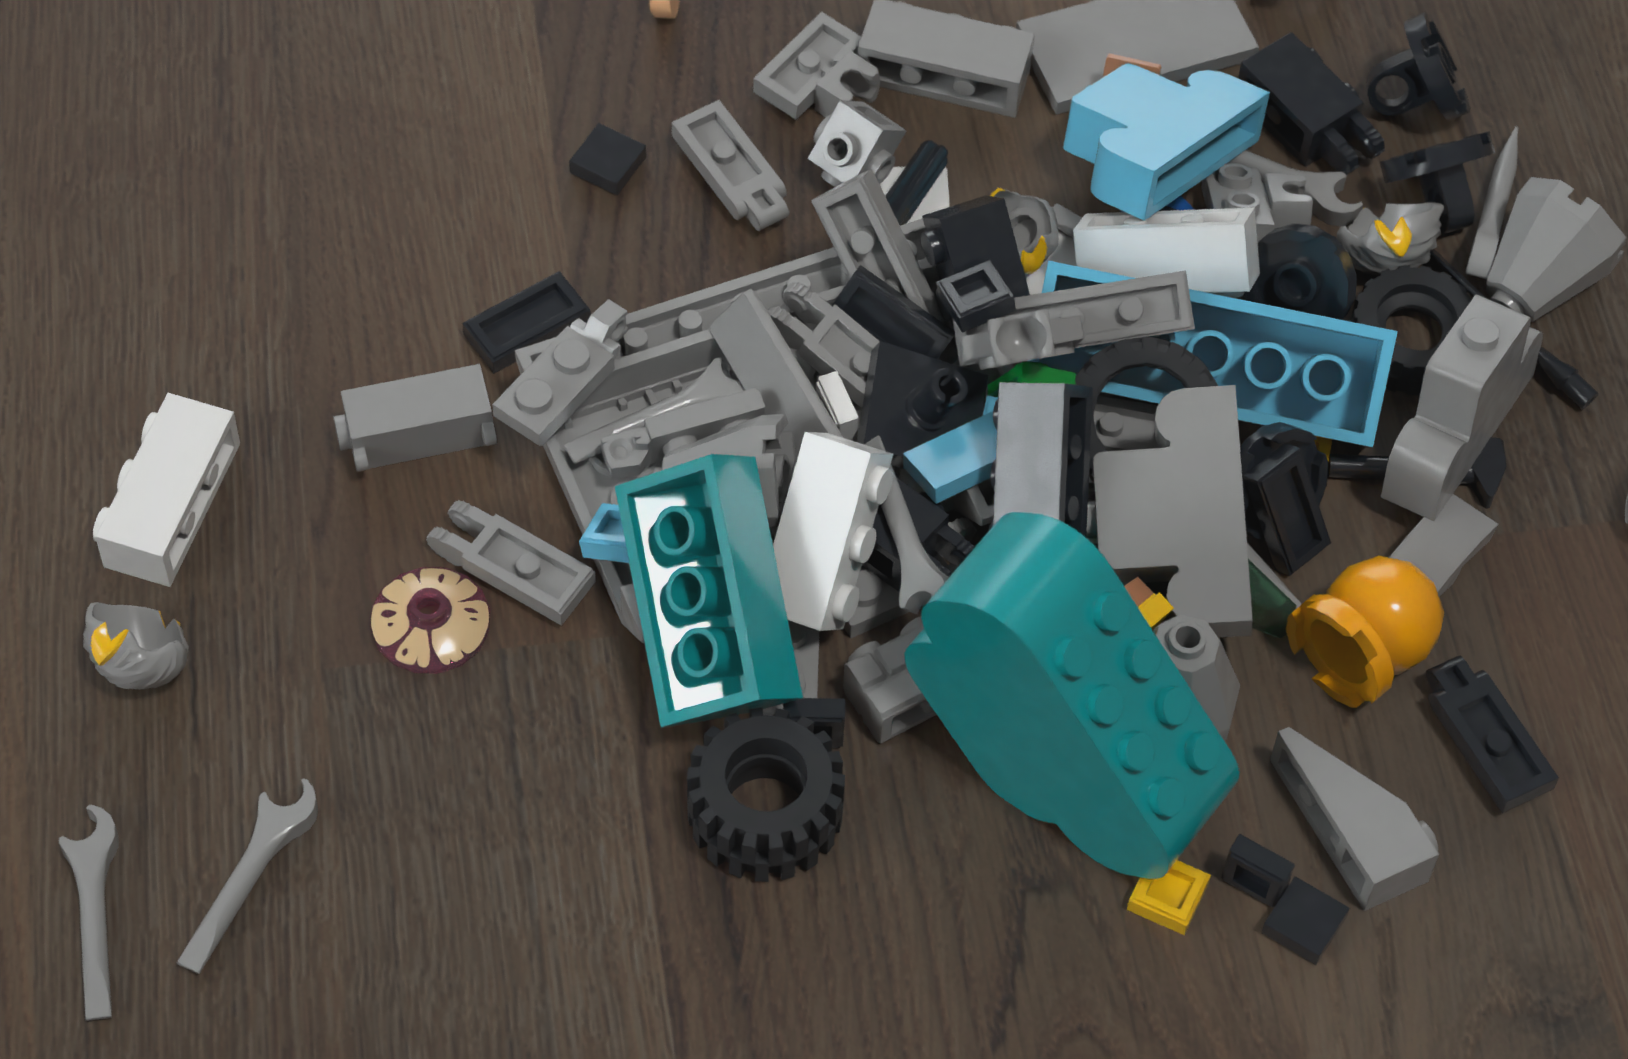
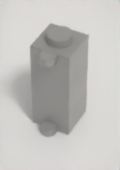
M480 364L341 391L344 414L333 416L340 451L352 449L357 472L497 444L492 410Z

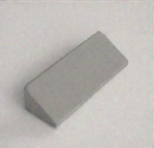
M871 169L811 200L849 278L862 265L947 325L939 310L935 296Z
M752 289L743 292L714 320L710 326V331L744 389H759L765 405V415L786 414L788 424L782 432L792 431L795 440L796 459L798 458L805 432L830 433L842 437V434L757 293L752 291Z

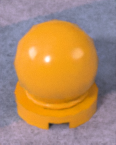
M1376 556L1348 566L1326 590V594H1313L1290 613L1287 619L1286 632L1294 655L1303 648L1309 661L1319 671L1311 679L1334 700L1351 708H1357L1364 701H1370L1372 704L1392 687L1394 675H1399L1417 666L1427 658L1438 642L1443 623L1444 609L1434 582L1421 569L1408 561Z

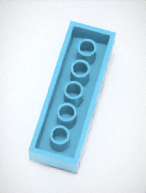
M1048 261L1042 293L1135 278ZM1189 289L1195 329L1148 336L1174 342L1186 348V350L1203 361L1218 386L1236 385L1238 420L1265 426L1283 422L1312 432L1314 436L1373 447L1398 331ZM1116 342L1074 348L1075 353L1028 361L1041 362L1051 368L1074 372L1077 375L1093 355ZM1144 366L1124 370L1110 379L1101 392L1159 404L1163 397L1172 391L1183 389L1184 386L1166 371Z

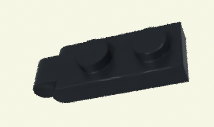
M1460 655L1426 670L1427 681L1434 691L1428 696L1432 710L1502 813L1555 788L1559 779L1558 775L1486 671L1480 670L1474 673Z

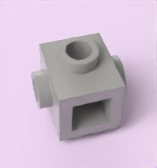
M839 100L832 115L827 116L818 126L814 135V142L816 144L808 159L824 170L821 174L822 178L834 187L869 169L874 172L880 184L887 178L894 167L895 156L893 154L906 130L863 101Z

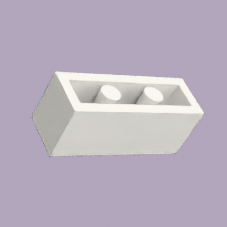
M1255 208L1158 211L1145 221L1126 212L1086 213L1073 230L1076 265L1078 267L1132 278L1186 270L1189 289L1231 298L1241 297L1244 295V292L1250 291L1260 274Z
M167 393L158 413H150L145 421L141 437L142 444L134 460L128 459L120 471L117 483L118 492L110 508L104 507L99 512L93 528V540L97 542L104 568L171 587L240 446V439L233 411Z
M804 433L773 543L788 620L819 631L843 629L845 622H848L854 615L860 596L856 583L861 565L871 556L876 542V530L872 527L879 504L886 500L892 487L893 471L889 469L893 457L892 453L830 433Z

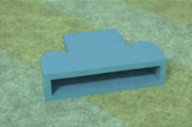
M1127 63L1094 84L1088 85L1083 91L1072 97L1063 149L1094 164L1090 188L1096 198L1145 221L1259 141L1270 92L1231 75L1210 70L1192 73L1185 87L1142 67Z

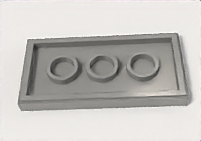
M1094 0L1017 21L1016 29L1035 33L1031 66L1056 115L1070 111L1072 97L1083 91L1088 85H1092L1103 78L1105 61L1108 54L1160 64V76L1176 82L1187 79L1192 73L1198 71H1216L1241 64L1243 60L1259 51V46L1234 0Z

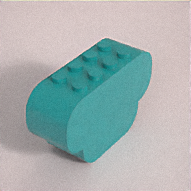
M1007 513L1000 517L923 607L921 619L924 628L905 650L906 667L917 687L984 782L998 796L1028 816L1040 821L1057 824L1073 844L1107 868L1122 874L1148 879L1163 877L1239 780V767L1224 739L1103 554L1082 534L1055 518L1036 513Z

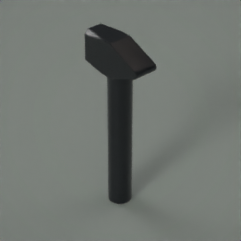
M1490 437L1480 455L1461 481L1463 484H1471L1481 505L1485 509L1491 507L1506 470L1504 442L1501 438ZM1330 454L1328 477L1384 480L1389 457Z

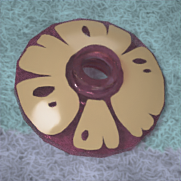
M421 567L398 575L382 588L372 606L370 630L378 650L393 665L413 673L439 674L462 666L480 651L489 634L491 612L483 590L467 575L446 567ZM427 606L439 607L432 614H424L419 611Z

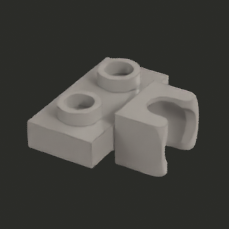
M821 12L754 77L753 92L796 120L813 103H815V111L827 117L832 115L839 100L853 101V96L868 103L874 102L879 92L880 75L878 69L873 64L858 56L861 36Z
M1231 163L1223 165L1201 182L1206 209L1255 208L1257 243L1276 228L1294 223L1311 224L1313 198L1309 195H1304L1306 176L1266 173L1263 183L1259 169Z
M1048 309L987 320L989 332L961 337L965 360L978 358L980 370L1022 361L1075 353L1073 341L1084 339L1080 315L1050 320Z

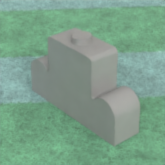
M1476 294L1426 366L1416 415L1404 425L1394 443L1387 463L1381 498L1432 521L1436 520L1490 437L1493 436L1534 375L1543 334L1529 327L1531 317Z
M1236 385L1175 390L1163 397L1156 409L1155 437L1158 448L1099 452L1094 456L1096 501H1088L1087 538L1098 537L1099 551L1107 559L1122 584H1128L1136 577H1139L1143 583L1170 581L1167 589V601L1174 609L1168 614L1169 620L1183 614L1206 620L1217 637L1251 636L1253 620Z

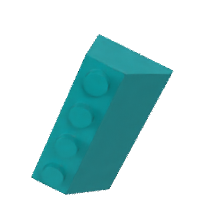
M709 454L615 486L660 726L672 727L728 717L734 713L738 715L749 713V709H766L802 699L803 694L756 457Z

